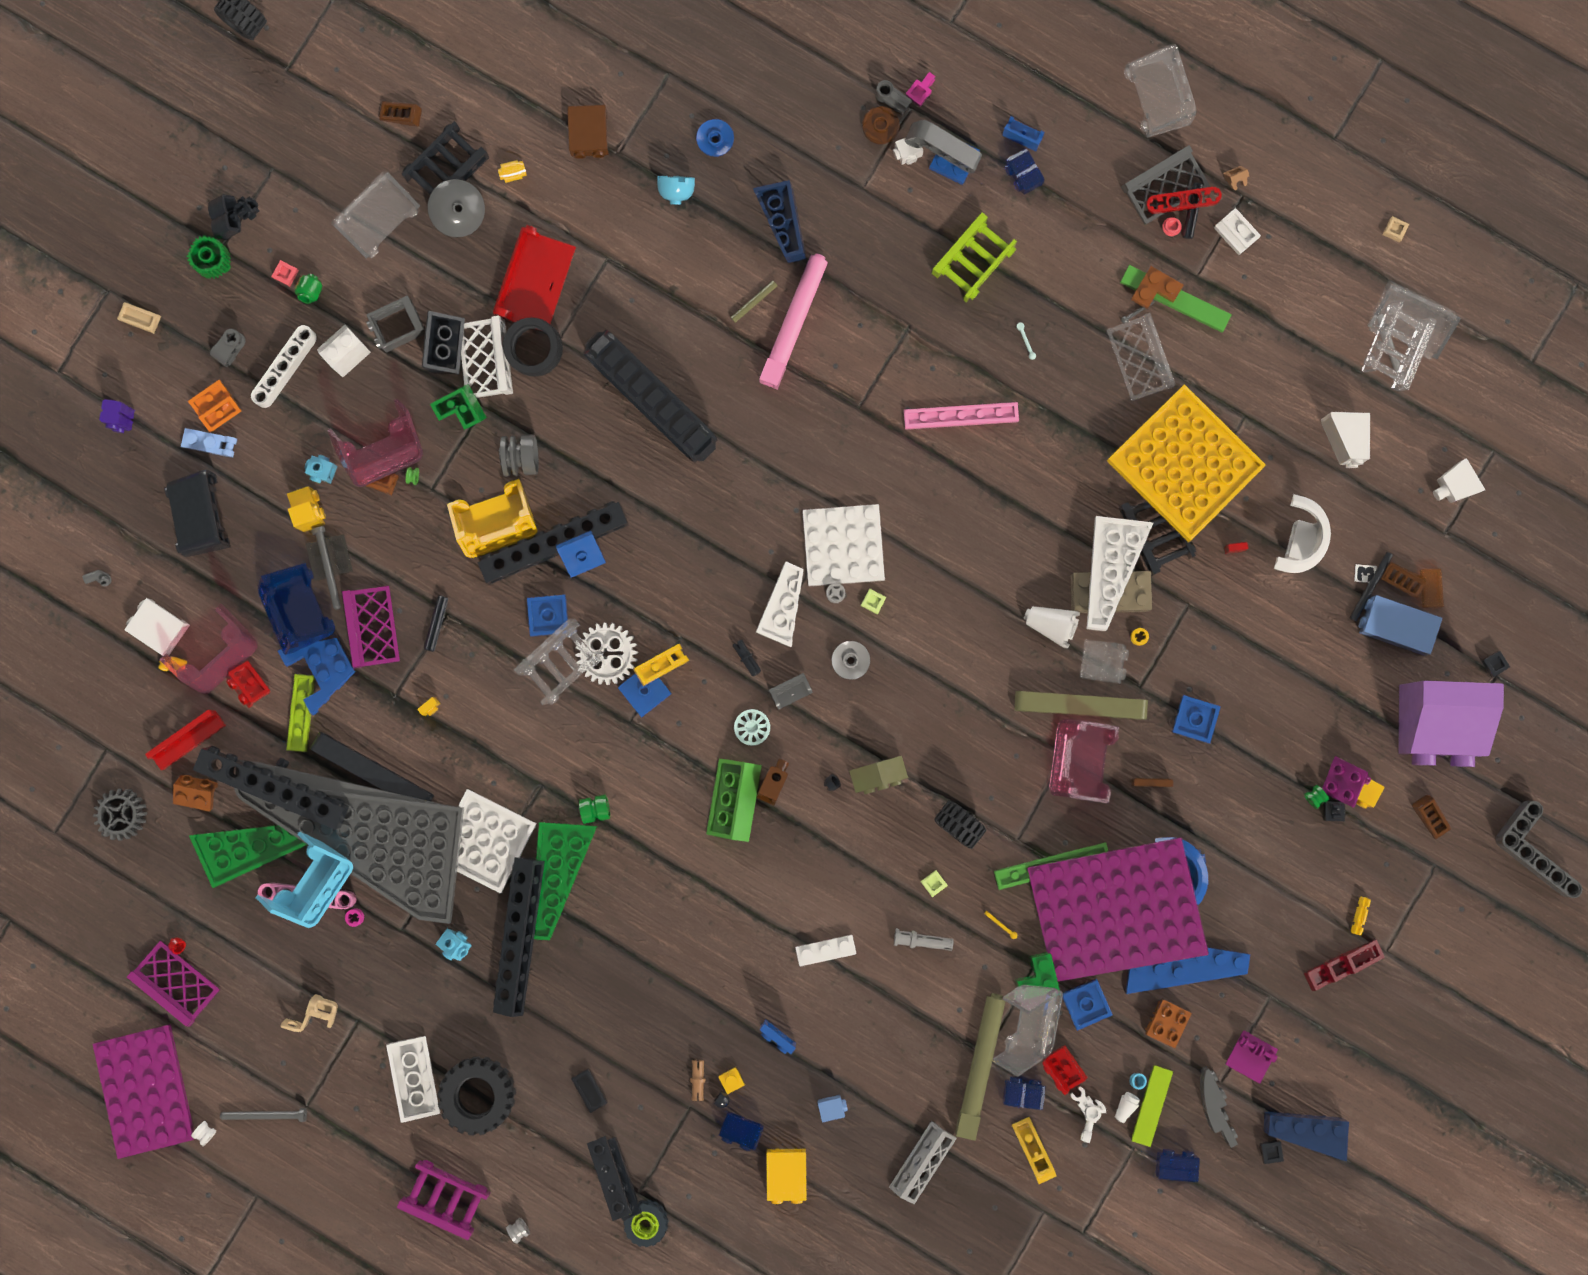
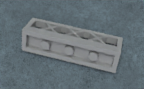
M931 1121L889 1188L900 1198L915 1204L957 1138ZM948 1137L946 1143L941 1146L944 1138ZM936 1155L935 1160L931 1162L932 1157ZM926 1171L924 1177L920 1179L921 1174ZM915 1188L912 1196H908L910 1191Z

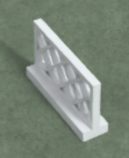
M500 316L464 323V329L472 328L475 330L469 340L464 336L463 332L461 358L464 385L469 384L471 387L475 381L481 386L479 391L474 393L476 398L498 394H513L510 364L503 350V340L506 334L505 319ZM491 324V332L486 337L480 331L484 325ZM478 334L485 338L479 347L472 343ZM488 341L493 344V350L489 355L482 350ZM470 344L477 349L471 358L466 354ZM480 352L487 356L481 366L474 361ZM490 360L495 363L496 367L492 373L484 369ZM472 363L479 367L474 376H471L468 372V368ZM482 371L489 375L484 384L477 380ZM492 378L497 381V390H489L487 388Z

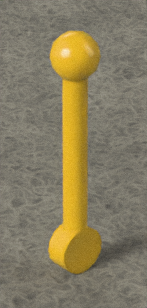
M985 911L984 914L1010 934L1012 939L1017 938L1016 932H1012L988 911Z

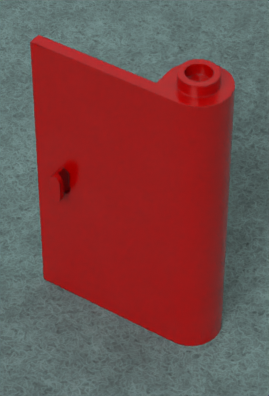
M529 225L521 227L492 314L512 322L524 318H539L550 324L576 247L542 236L536 232L537 229Z

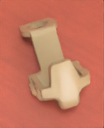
M315 994L309 1001L303 1023L285 1019L280 1027L301 1032L308 1025L311 1016L328 1020L327 1027L331 1028L338 1005L334 1001L324 999L322 996ZM318 1009H321V1010H324V1011H328V1012H331V1013H330V1014H329V1013H325V1012L319 1011Z

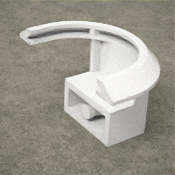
M1293 494L1290 506L1308 511L1318 522L1314 524L1301 520L1294 522L1285 558L1277 557L1274 569L1288 573H1300L1311 569L1324 557L1330 543L1331 530L1327 515L1316 502Z

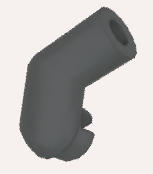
M96 570L82 576L85 584L97 581L101 586L106 587L112 581L110 575L102 570Z

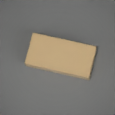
M124 302L117 320L154 334L161 316Z

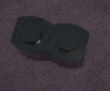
M222 194L208 203V212L212 219L211 229L215 238L227 240L241 231V222L237 215L238 208L234 207L237 203L234 196Z

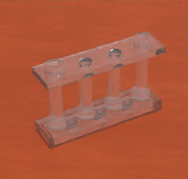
M1402 300L1390 302L1386 307L1384 318L1370 352L1364 360L1362 369L1364 373L1376 371L1377 369L1393 378L1392 389L1396 391L1409 390L1437 322L1433 318L1418 321L1401 311L1404 303ZM1397 318L1415 328L1412 338L1394 328ZM1390 335L1408 345L1405 355L1387 345ZM1383 352L1401 362L1398 372L1380 362Z
M568 619L514 669L518 675H529L546 697L540 701L542 705L554 704L560 698L558 695L590 666L594 667L601 661L600 657L604 654L602 651H595L593 653L576 633V628L580 624L576 619ZM566 637H570L588 658L580 666L563 647L562 641ZM552 650H557L572 668L573 672L567 678L562 675L548 658V654ZM539 662L543 663L560 683L552 691L535 671V666Z

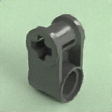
M234 329L226 330L211 349L210 356L225 367L230 366L245 345V336Z

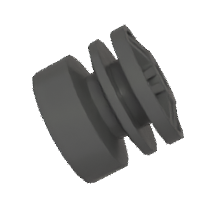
M534 434L522 435L520 444L517 443L515 436L510 437V444L507 436L501 437L499 460L504 476L511 475V467L514 476H518L519 467H522L524 475L538 474L539 456L537 440Z

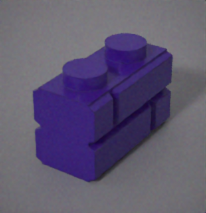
M103 400L101 407L103 411L100 413L99 420L106 424L105 428L112 429L113 432L124 433V430H132L133 421L131 419L134 418L135 410L120 401Z

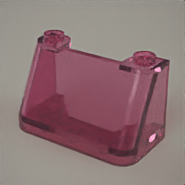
M1062 719L1057 729L1050 780L1051 794L1109 804L1111 790L1107 784L1102 783L1107 745H1113L1118 740L1119 727L1084 720Z

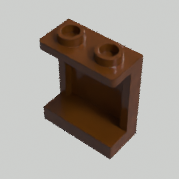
M605 105L568 106L569 151L572 157L576 159H583L586 156L602 158L604 155H609L607 146L608 118Z

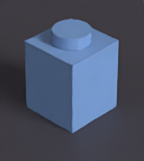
M841 1095L818 1100L822 1122L844 1118V1112L848 1111L846 1100H842Z

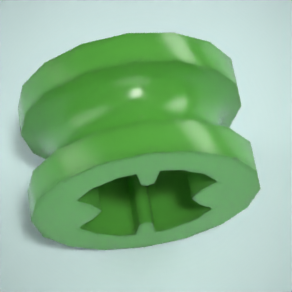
M408 467L406 471V484L412 482L413 485H417L419 468L413 470L412 467Z

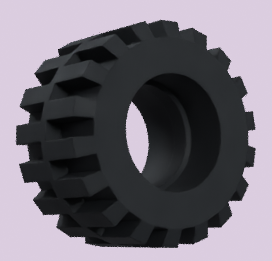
M220 0L214 7L215 13L225 24L249 40H254L267 23L264 15L248 0Z
M947 801L934 818L938 826L969 849H973L987 831L982 823L953 801Z

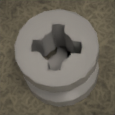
M833 583L828 586L826 597L832 603H839L845 597V589L841 584Z
M518 1218L515 1224L506 1227L508 1235L516 1244L521 1241L522 1237L530 1235L528 1226L521 1218Z

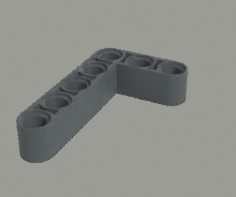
M1537 801L1522 802L1497 834V845L1563 897H1579L1582 893L1581 884L1524 840L1525 836L1543 814V806ZM1530 805H1532L1534 808V812L1532 814H1530L1528 811ZM1518 820L1522 822L1520 830L1516 826ZM1507 835H1509L1511 839L1508 845L1505 843V837ZM1523 847L1526 850V854L1524 857H1522L1520 854V850ZM1538 860H1540L1542 863L1540 869H1537L1536 862ZM1553 872L1557 874L1555 881L1551 878ZM1569 884H1571L1573 888L1570 894L1567 891V887Z

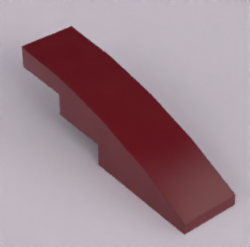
M1373 940L1305 972L1304 975L1311 990L1317 991L1350 974H1356L1385 958L1378 941Z

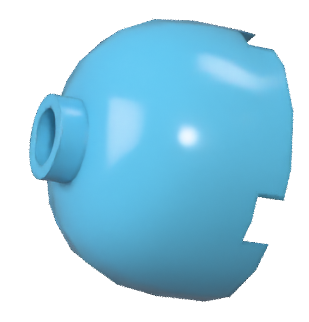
M657 176L658 192L664 199L670 200V204H681V201L687 200L692 196L695 178Z

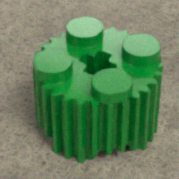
M199 236V239L195 238L196 241L193 242L194 245H191L192 248H189L190 252L187 255V258H189L187 261L190 262L189 265L205 278L211 279L212 277L215 279V276L219 278V275L223 276L222 273L230 270L231 261L229 259L231 257L229 256V250L219 240L213 237L207 238L206 236H203V238Z

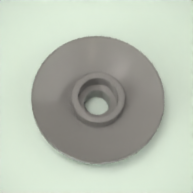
M847 641L840 644L832 655V666L835 672L845 679L860 678L867 672L870 665L869 652L862 644L855 641ZM849 657L854 658L855 662L853 664H848L847 659Z

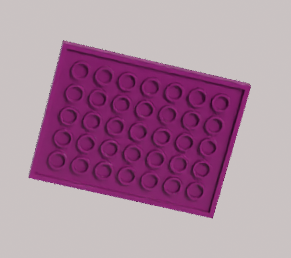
M1182 837L1028 867L1047 953L1052 955L1057 981L1209 954Z

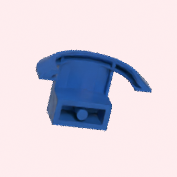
M1175 837L1155 838V842L1175 839ZM1182 839L1197 905H1199L1209 885L1206 856L1202 854L1201 849H1196L1192 844Z

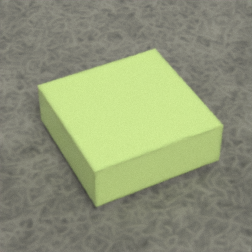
M869 588L861 606L878 615L886 597Z
M937 870L920 881L932 897L948 886Z

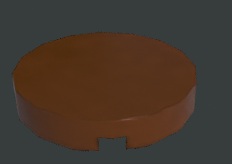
M879 106L870 109L865 114L862 126L865 137L876 144H886L897 136L900 123L897 114L891 108Z

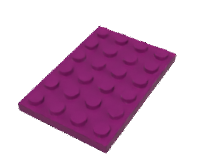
M171 1024L93 1044L117 1159L194 1140L191 1137L194 1127Z

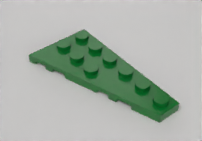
M539 822L536 859L545 861L534 939L551 940L598 826Z
M279 825L189 835L212 888L307 845Z

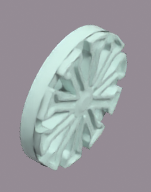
M750 709L742 712L737 717L734 731L742 743L758 745L768 737L770 723L764 713ZM748 713H752V720H750ZM756 714H759L760 718L756 721ZM745 716L747 722L741 720V717ZM763 719L766 720L765 724H759ZM738 723L744 725V727L738 728ZM766 727L767 731L764 732L760 728ZM739 731H745L741 736L739 735ZM757 733L762 734L764 737L760 739ZM749 734L748 741H745L744 738ZM753 735L757 740L756 742H752Z

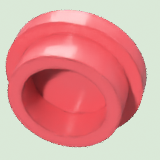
M1169 217L1163 222L1162 230L1168 236H1176L1181 231V222L1175 217Z

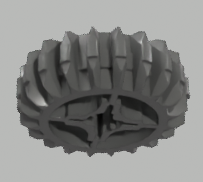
M119 788L117 791L110 790L109 794L104 793L103 799L97 800L100 806H95L94 809L98 811V814H93L92 816L98 817L94 824L100 825L98 831H104V837L110 835L111 840L117 838L118 841H122L124 838L131 839V835L136 836L138 834L137 830L143 829L140 823H146V820L142 819V816L148 813L142 812L146 805H140L143 799L141 797L136 798V792L130 794L129 789L123 791L122 788ZM117 799L125 800L119 807L111 805ZM131 808L133 810V817L130 814ZM118 811H122L123 818L118 817ZM107 812L110 814V820H109V821H108V818H107ZM122 822L129 824L124 830L115 829Z

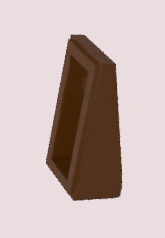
M382 101L379 120L419 126L422 109L416 104ZM389 107H391L390 116H388Z
M1391 561L1381 577L1382 580L1415 598H1418L1426 585L1424 577ZM1393 570H1397L1393 578H1390L1389 576ZM1400 574H1404L1400 582H1398L1397 579ZM1408 577H1409V578H1411V579H1410L1409 583H1408L1407 586H1406V585H1404V583L1406 582V580H1407ZM1415 581L1418 582L1415 588L1412 589V586L1414 585Z
M1425 795L1412 804L1414 811L1434 839H1438L1451 830L1450 825L1433 797ZM1436 817L1438 818V819L1435 820L1434 822H1432V823L1430 822V821H1432L1434 818H1436ZM1440 823H1442V826H1441V827H1439V828L1436 829V830L1434 829L1436 826H1438Z

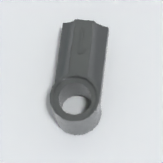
M883 80L878 83L875 92L876 99L879 102L886 103L903 115L912 103V100L895 89L890 81ZM880 89H887L889 91V94H882L880 92Z

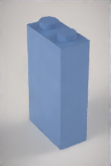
M1377 595L1367 600L1364 608L1366 610L1365 616L1359 622L1360 634L1424 656L1431 654L1442 621L1441 617Z

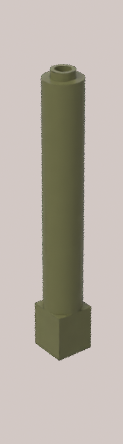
M991 993V996L986 997L962 1108L956 1125L955 1134L957 1137L976 1141L981 1118L980 1113L1006 1000L1002 999L1003 995Z

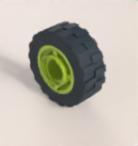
M642 1200L639 1202L642 1214L624 1220V1231L627 1234V1238L633 1244H637L639 1247L654 1246L662 1240L668 1229L669 1220L667 1212L657 1202ZM642 1220H648L651 1226L644 1227Z

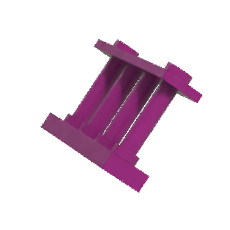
M420 1160L415 1168L421 1171L411 1194L407 1198L403 1197L399 1201L397 1208L469 1240L474 1232L470 1222L481 1198L487 1200L491 1192L487 1191V1188L483 1185L471 1184L434 1167V1164L428 1160ZM430 1174L439 1179L428 1203L422 1205L417 1203V1197L427 1175ZM445 1182L456 1186V1189L446 1211L441 1214L435 1211L434 1207ZM463 1190L474 1194L463 1221L459 1222L453 1219L452 1215Z

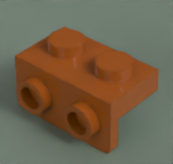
M181 775L173 784V804L210 812L213 809L214 791L218 787V783L209 779Z

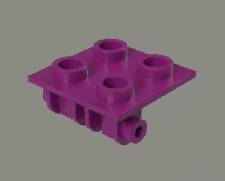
M1335 756L1322 789L1327 795L1354 808L1363 785H1368L1371 778L1367 771Z
M1243 1030L1225 1065L1260 1084L1271 1062L1277 1060L1278 1056L1275 1054L1278 1049Z

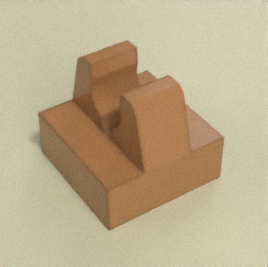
M1241 166L1223 173L1225 181L1234 190H1237L1238 181L1241 182V185L1246 186L1247 177H1250L1248 169Z

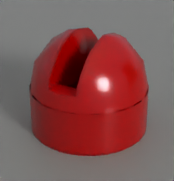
M178 937L172 938L170 943H168L169 950L176 955L183 952L186 947V943Z

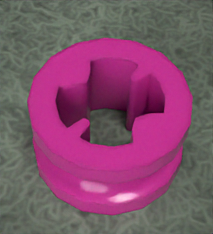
M358 908L349 910L345 915V921L351 927L360 925L364 920V913ZM357 913L359 921L352 922L350 915Z

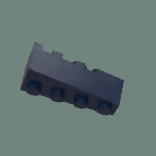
M790 180L753 188L787 262L791 263L806 259L794 190Z
M1265 1111L1264 1132L1269 1136L1347 1162L1349 1121L1339 1117Z

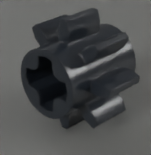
M242 196L237 200L238 203L234 207L238 208L237 215L243 220L247 218L253 220L257 217L256 214L260 210L255 199L250 196L245 199Z

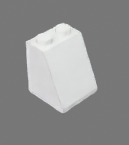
M346 324L317 349L322 358L342 377L371 353Z
M1331 412L1321 419L1323 429L1340 465H1346V468H1358V465H1363L1365 461L1370 459V413Z

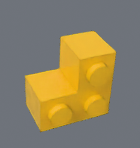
M307 486L287 493L291 505L288 512L295 528L305 532L325 525L324 519L326 516L324 510L319 508L317 501H320L316 490Z

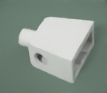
M1466 458L1437 479L1440 487L1434 490L1433 494L1438 501L1447 497L1448 501L1452 503L1480 493L1485 488Z

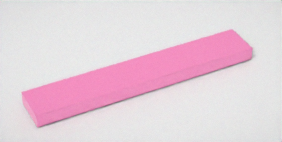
M1018 402L904 410L905 430L1019 422Z

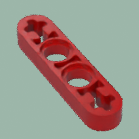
M1207 187L1153 195L1148 199L1146 207L1150 213L1159 214L1214 206L1220 202L1222 193L1217 187ZM1212 191L1215 195L1218 194L1215 201H1212L1211 198H1205V203H1202V192H1204V196H1209ZM1196 194L1199 197V201L1196 204H1191L1188 201L1189 195ZM1177 197L1180 200V204L1172 207L1169 204V199ZM1163 198H1166L1165 204L1167 208H1163L1164 204L1158 205L1157 209L1150 206L1153 200H1156L1157 203H1162Z

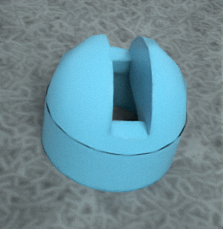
M1134 1073L1130 1076L1129 1082L1133 1088L1143 1089L1146 1086L1147 1080L1143 1074Z

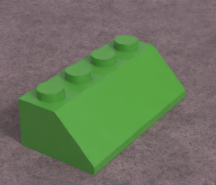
M719 758L706 835L749 842L762 765Z

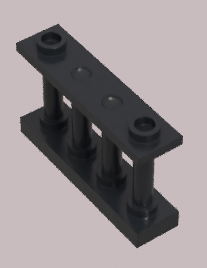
M454 121L443 129V133L412 164H408L403 169L401 175L407 182L413 178L430 195L434 188L418 174L425 165L443 182L452 179L467 181L489 159V156L482 147L478 150L473 149L458 134L460 128ZM451 139L470 155L465 163H461L444 147ZM438 152L456 168V172L452 176L446 175L431 160Z
M1147 501L1136 506H1130L1129 502L1121 505L1119 510L1123 519L1137 521L1135 517L1137 513L1152 506ZM1160 515L1147 522H1152V527L1167 520ZM1175 529L1151 541L1146 540L1140 555L1147 570L1151 571V576H1154L1161 572V565L1185 554L1188 559L1195 557L1194 552H1196V548L1192 541L1188 542ZM1176 537L1179 538L1183 546L1182 548L1160 558L1154 557L1152 553L1154 547Z
M606 1136L587 1143L612 1221L620 1218L624 1221L642 1214L617 1137L607 1140Z

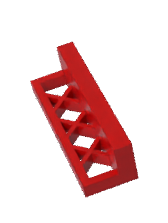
M209 709L145 755L148 759H153L160 770H164L226 727V724L216 710Z

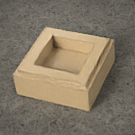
M1392 216L1382 235L1400 243L1409 224Z

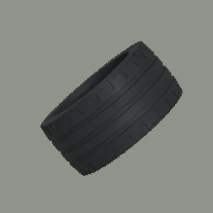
M524 318L516 321L507 330L503 340L504 355L508 363L516 371L527 376H542L551 372L559 364L562 357L563 345L559 333L552 325L539 318ZM529 329L542 330L548 335L551 344L548 357L542 363L534 366L524 364L516 355L518 338Z

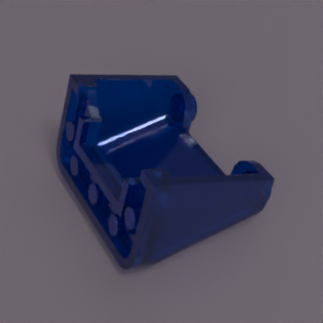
M306 563L263 575L258 584L259 597L284 655L294 653L332 635L335 630L333 620L324 617L310 586L313 573L310 568H307Z

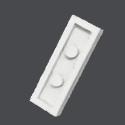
M852 935L795 947L799 966L856 954Z

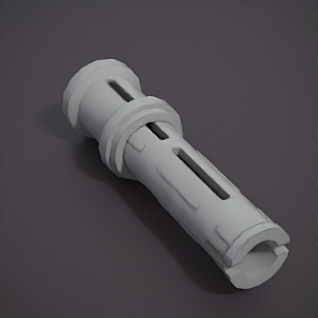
M896 928L894 946L899 944L910 946V948L921 946L952 951L953 938L917 934L915 931L905 932Z

